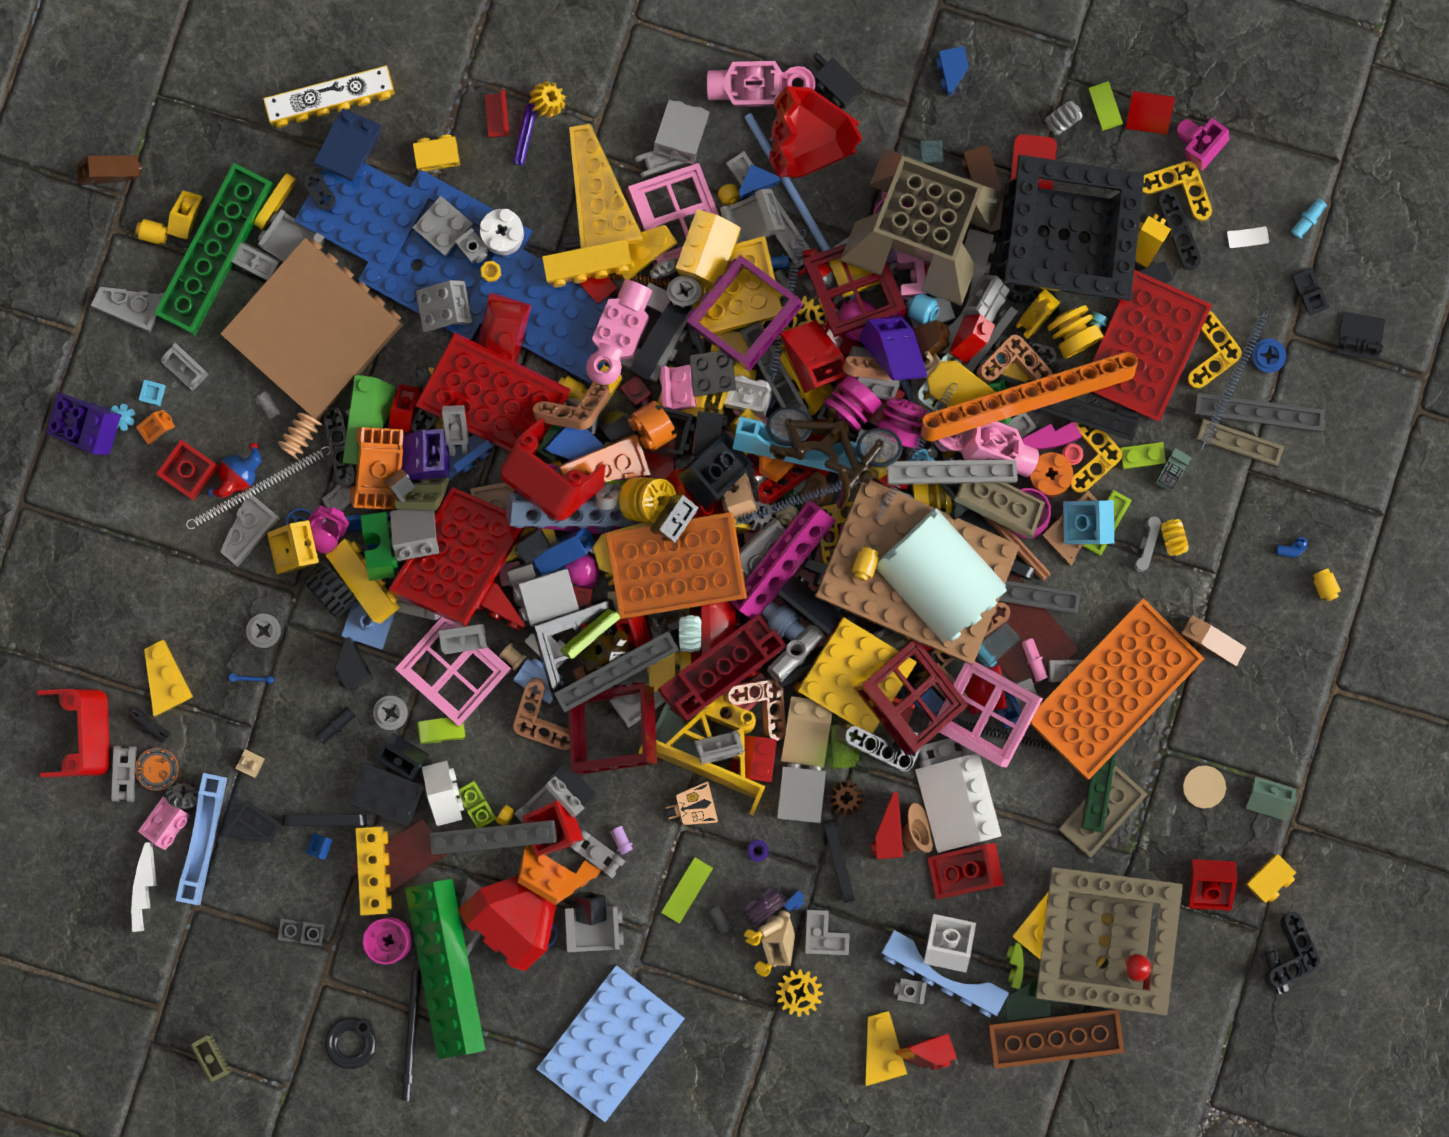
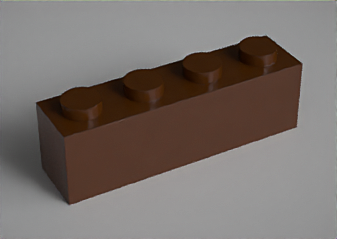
M985 145L963 152V158L960 159L963 171L968 172L969 179L1002 191L989 146ZM1003 197L990 231L980 227L982 232L985 231L992 235L1000 233Z

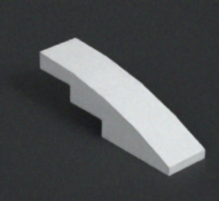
M150 842L144 844L137 865L131 907L132 932L144 931L142 909L150 908L148 887L157 886L153 844Z

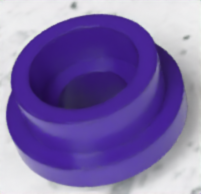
M761 840L752 841L747 848L749 858L756 862L763 861L769 853L767 844ZM755 847L762 849L760 855L754 854Z

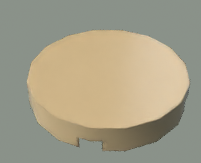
M1207 765L1198 766L1190 770L1185 776L1183 794L1193 806L1211 808L1219 804L1224 798L1226 782L1222 774L1214 767Z

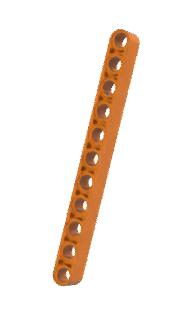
M1121 353L928 413L923 417L921 436L926 441H936L1128 381L1135 375L1138 359L1133 353Z

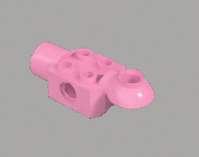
M775 61L732 62L729 70H708L707 73L708 100H731L735 107L774 106L775 99L786 86H792L796 79H802L804 81L803 87H810L813 90L816 83L811 71L805 67H791L782 73Z
M625 279L617 299H608L592 337V342L598 351L589 357L586 364L587 375L596 384L607 385L616 381L622 368L620 360L632 359L649 320L644 310L652 290L644 285ZM607 362L610 367L607 371L601 372L597 368L598 364Z
M998 421L934 441L936 447L941 451L961 452L964 460H1017V474L1028 477L1033 473L1039 459L1038 450L1025 445L1017 429Z

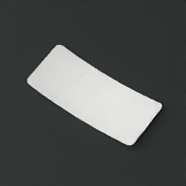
M1267 227L1227 232L1230 248L1269 243Z

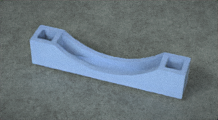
M207 773L202 775L192 838L180 878L176 901L194 905L201 904L227 783L226 777Z
M893 930L881 952L885 955L884 960L893 965L899 962L904 965L902 970L913 976L916 972L923 976L922 980L932 986L934 983L941 985V991L950 996H953L954 993L961 996L960 1001L970 1007L972 1004L981 1007L979 1012L988 1017H991L992 1014L998 1015L1009 994L990 982L964 984L941 976L928 964H923L924 959L918 952L914 941Z

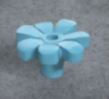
M121 404L120 409L117 406L111 408L112 411L122 416L118 424V428L120 426L122 431L128 430L127 424L133 426L135 420L131 418L135 415L133 409L127 410L128 406L126 404Z

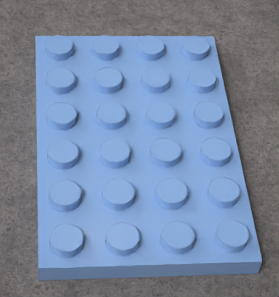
M616 965L541 1062L537 1070L606 1122L685 1018Z

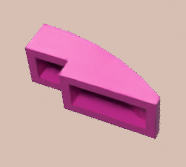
M1075 422L1057 431L1050 424L1023 438L1022 441L1025 445L1042 451L1068 445L1081 439L1082 435Z

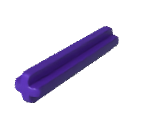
M528 103L525 107L513 157V164L523 166L537 112V110L533 111L535 107L533 104Z

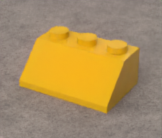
M697 209L676 265V270L680 276L692 277L696 281L714 285L718 277L724 276L741 227L716 214Z

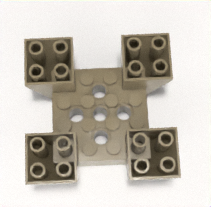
M884 147L869 185L887 192L881 212L855 222L840 261L881 276L891 248L931 263L921 291L962 306L976 268L962 241L969 223L990 231L1004 192L966 177H958ZM930 192H935L938 196H932ZM907 203L911 207L907 208L904 207L902 204ZM922 211H928L931 215H925ZM947 218L951 220V223H947L943 219ZM915 230H921L924 234H918Z

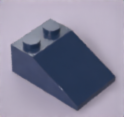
M343 108L334 121L314 165L353 182L376 146L382 125Z

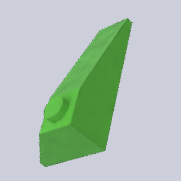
M354 376L343 464L357 466L359 444L355 442L357 427H384L394 401L395 386L374 377Z

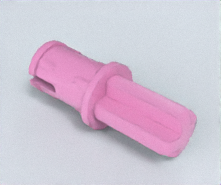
M1030 638L1023 641L1022 646L1028 660L1026 663L1031 667L1035 682L1048 678L1041 660L1043 657H1040L1034 639Z

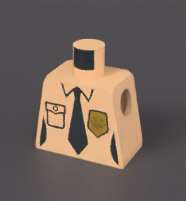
M708 782L676 795L678 804L666 807L668 820L681 817L683 825L718 822Z

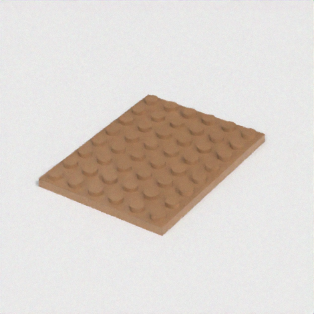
M870 480L869 484L861 482L815 597L973 665L997 604L991 610L981 613L982 618L975 625H970L961 630V635L953 642L948 640L943 643L877 569H875L873 578H868L867 581L854 577L855 574L852 572L858 551H861L862 547H868L879 552L877 557L880 560L934 509L932 506L891 488L889 490L888 487L873 480ZM889 493L890 495L894 496V498H892L891 496L886 495V497L891 499L892 501L886 499L885 494ZM884 500H885L886 502H882V503H883V505L887 506L888 508H886V507L880 505V504H881V501H884ZM939 510L998 577L1006 583L1020 545L959 518L954 520L950 514Z

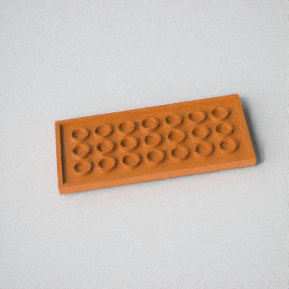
M1143 598L1039 705L1030 725L1086 780H1089L1205 658Z

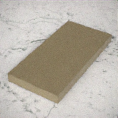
M960 483L954 499L955 502L1030 539L1034 536L1045 502L1007 483Z
M1115 765L1104 832L1100 833L1081 829L1086 798L1058 830L1086 856L1091 858L1148 794Z

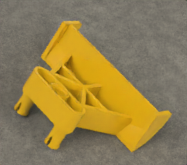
M718 698L700 711L695 718L666 744L656 740L658 758L755 798L749 813L752 816L754 815L765 786L745 778L744 734L750 733L754 729L756 719L753 712ZM727 709L731 712L732 716L729 719H724L720 716V711ZM706 718L738 731L744 752L742 755L732 758L739 760L740 775L712 763L701 765L699 758L672 746L682 737L694 742L711 738L712 735ZM701 721L706 738L689 730ZM642 745L638 754L642 753Z

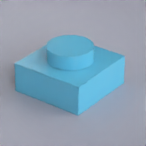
M144 380L139 401L161 406L166 386Z

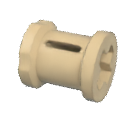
M512 643L498 656L500 659L506 660L514 671L527 658V656H522L515 650Z

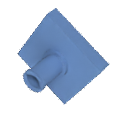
M357 600L351 606L342 637H350L357 642L383 650L395 613L379 624L370 618Z

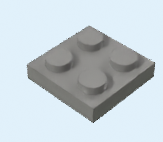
M440 196L412 228L441 254L446 256L456 245L455 240L473 226V223Z

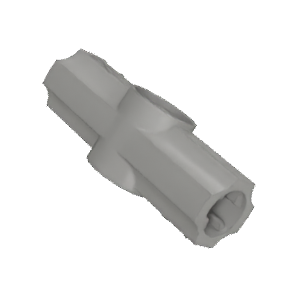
M810 624L796 640L788 643L787 649L767 669L776 681L782 682L797 666L805 662V658L825 638L821 629L816 625ZM799 651L801 654L793 655L791 652Z

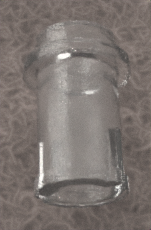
M265 391L256 397V403L261 405L270 420L281 412L270 397L272 395Z

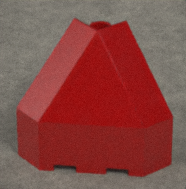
M786 86L775 99L774 108L777 109L776 121H773L771 139H774L773 152L770 151L769 161L777 176L802 178L857 153L855 147L862 140L857 129L860 122L812 88Z
M519 875L479 889L458 910L468 928L473 932L477 929L484 936L483 941L495 952L499 950L507 957L505 962L513 968L526 971L547 951L556 905L519 884Z

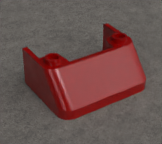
M541 418L517 438L501 467L500 477L503 482L556 521H563L604 487L606 466L601 464L588 476L579 470L569 471L564 476L559 474L533 454L538 445L543 442L545 420Z
M99 689L37 691V695L42 697L59 696L60 705L65 710H77L79 748L78 754H69L63 759L62 772L40 773V777L64 778L101 776L106 774L111 766L109 711L106 693Z

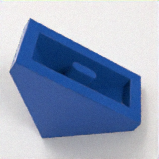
M750 165L739 190L740 200L754 195L758 190L769 189L779 185V176Z
M1006 692L1007 708L996 710V713L1016 724L1022 711L1014 695ZM1000 721L1003 730L1011 727Z

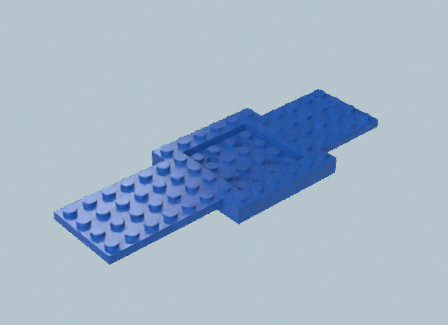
M364 163L353 182L323 169L320 176L336 198L335 207L330 211H323L309 194L294 222L315 234L318 232L326 240L368 262L358 279L359 282L362 281L373 291L420 316L416 296L417 290L449 280L465 281L472 323L467 325L453 324L443 327V329L452 334L455 332L471 341L474 340L482 325L488 297L491 292L531 304L521 347L592 385L593 381L589 378L586 371L587 360L593 353L598 351L592 342V337L608 299L612 298L607 297L600 304H597L580 284L574 283V281L566 283L563 287L554 288L549 286L543 260L524 250L533 235L531 229L523 226L524 238L522 244L517 251L510 255L503 256L488 251L486 253L488 256L483 261L472 264L459 247L455 245L444 256L412 228L440 196L473 223L471 228L481 240V221L494 209L423 170H420L412 186L408 187ZM319 179L316 181L314 185L317 191L320 190L318 186V182L320 181ZM322 193L320 195L323 199L321 205H330L329 200L331 199V197L327 198L324 195V193ZM501 228V229H499V233H498V234H501L502 236H505V235H506V234H505V231H506V230H503V229ZM415 260L423 262V268L420 271L411 269V264ZM487 261H494L500 265L501 276L496 282L488 283L481 277L480 268ZM601 362L598 364L597 368L599 371L601 370L603 365H605L606 362Z

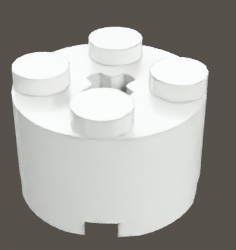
M496 209L489 212L481 221L480 235L490 252L505 256L519 249L524 238V229L520 218L509 209ZM502 228L503 230H506V235L502 236L501 234H498L499 229Z

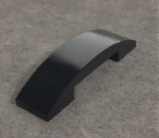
M672 301L669 302L630 368L632 372L646 380L650 379L659 364V360L692 309L691 306L682 308L679 305L674 306Z

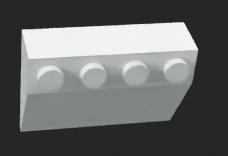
M974 753L915 770L937 853L1001 836L979 754Z

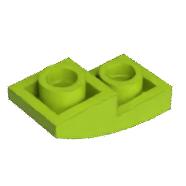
M1109 81L1090 87L1089 91L1102 130L1104 131L1123 124Z
M450 718L432 719L417 723L419 744L440 743L444 740H463L465 738L464 722L460 727Z
M474 780L458 789V797L462 799L464 807L477 828H482L497 819Z
M1014 943V946H1009L1006 958L1009 959V964L1016 966V969H1011L1008 981L1011 982L1010 987L1020 990L1024 968L1021 944Z

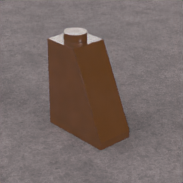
M138 155L87 156L77 164L78 186L134 181L142 171L141 162H138Z
M938 320L912 328L923 362L928 359L925 355L926 351L930 352L931 355L935 353L938 356L950 345L948 338L950 337L949 328Z

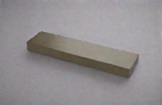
M1202 419L1196 440L1207 442L1210 445L1275 467L1278 466L1284 449L1283 445L1211 422L1218 426L1209 425L1211 428L1216 429L1214 431L1207 428L1210 421ZM1207 429H1208V431H1211V432L1214 433V434H1211V433H1209V432H1206V434L1211 435L1213 438L1208 437L1207 435H1204V434H1205V431H1207Z

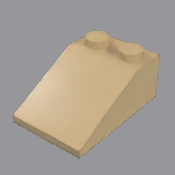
M791 696L781 761L824 768L832 712L812 699Z

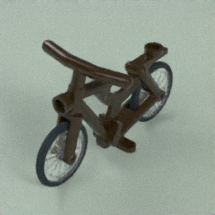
M784 407L773 412L766 424L769 437L777 444L792 447L785 448L771 444L770 453H773L774 458L778 460H784L786 457L803 460L807 451L819 450L824 452L829 457V460H826L824 463L825 467L838 472L840 477L841 495L837 502L839 509L845 508L850 496V489L855 483H858V481L870 483L872 471H869L871 466H890L900 458L902 453V442L894 432L884 428H874L863 433L857 441L856 450L861 459L859 463L847 436L849 426L844 421L836 422L837 410L832 407L828 408L827 422L811 421L804 411L794 407ZM810 434L827 435L822 441L804 442ZM838 439L841 441L851 468L838 463L839 457L832 448V445Z

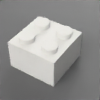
M933 914L923 964L966 972L976 923Z

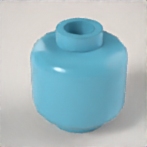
M917 294L915 297L911 296L906 304L908 316L922 324L934 321L940 310L937 300L926 294Z

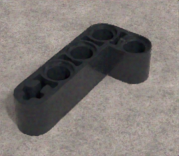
M841 724L836 730V738L839 742L893 769L909 771L913 767L920 751L919 749L915 754L906 756L895 741L891 744L857 726ZM849 734L854 735V739H852L849 736ZM868 739V745L865 747V741ZM885 748V754L882 756V750ZM902 756V762L899 764V759Z

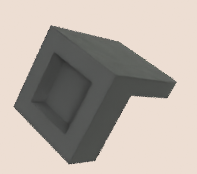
M402 469L384 481L395 498L401 503L405 502L403 496L415 488L408 474Z

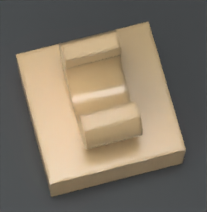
M926 351L925 355L928 359L924 362L928 377L941 360L935 353L931 355L930 352Z
M245 749L235 769L256 778L265 758Z

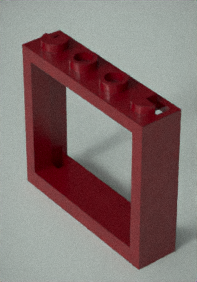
M633 682V686L617 684L614 685L613 689H607L569 710L571 772L589 774L657 764L654 687L645 685V682ZM640 696L642 753L587 761L585 704Z

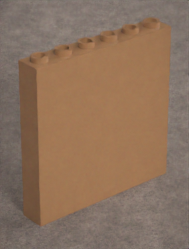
M304 238L224 329L221 335L314 419L320 420L327 408L331 407L351 385L354 376L359 375L404 324L399 321L402 317L393 309L389 312L384 307L386 303L377 295L373 297L368 293L369 287L362 281L357 283L352 278L354 274L346 267L341 269L336 264L338 260L331 253L326 255L320 249L323 246L314 238L311 241Z

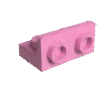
M691 365L671 369L667 366H661L660 383L662 385L661 403L663 407L677 411L696 408Z
M163 796L138 832L156 846L166 850L173 843L181 828L186 825L190 814L170 805L166 797Z

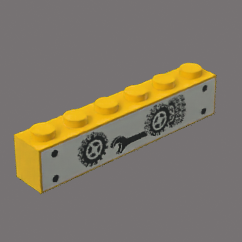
M386 65L263 99L271 126L282 128L287 126L288 122L296 121L300 123L309 120L311 116H327L333 110L341 112L343 108L348 110L352 105H368L371 103V100H387L395 92L389 69Z

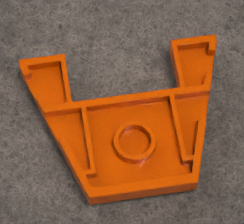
M525 845L522 851L523 857L520 864L518 883L556 905L571 895L577 888L583 887L591 879L597 878L601 869L584 860L575 874L546 855L536 857L532 845Z

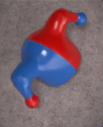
M250 443L249 449L251 454L246 459L239 455H231L221 461L217 473L222 485L218 489L209 488L207 491L208 496L226 498L233 492L248 490L253 485L256 476L255 469L262 461L257 443Z

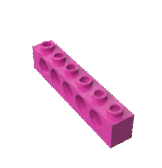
M811 500L808 501L745 580L747 598L730 602L751 619L758 614L761 616L764 609L776 598L778 592L804 563L805 559L831 529L836 520Z

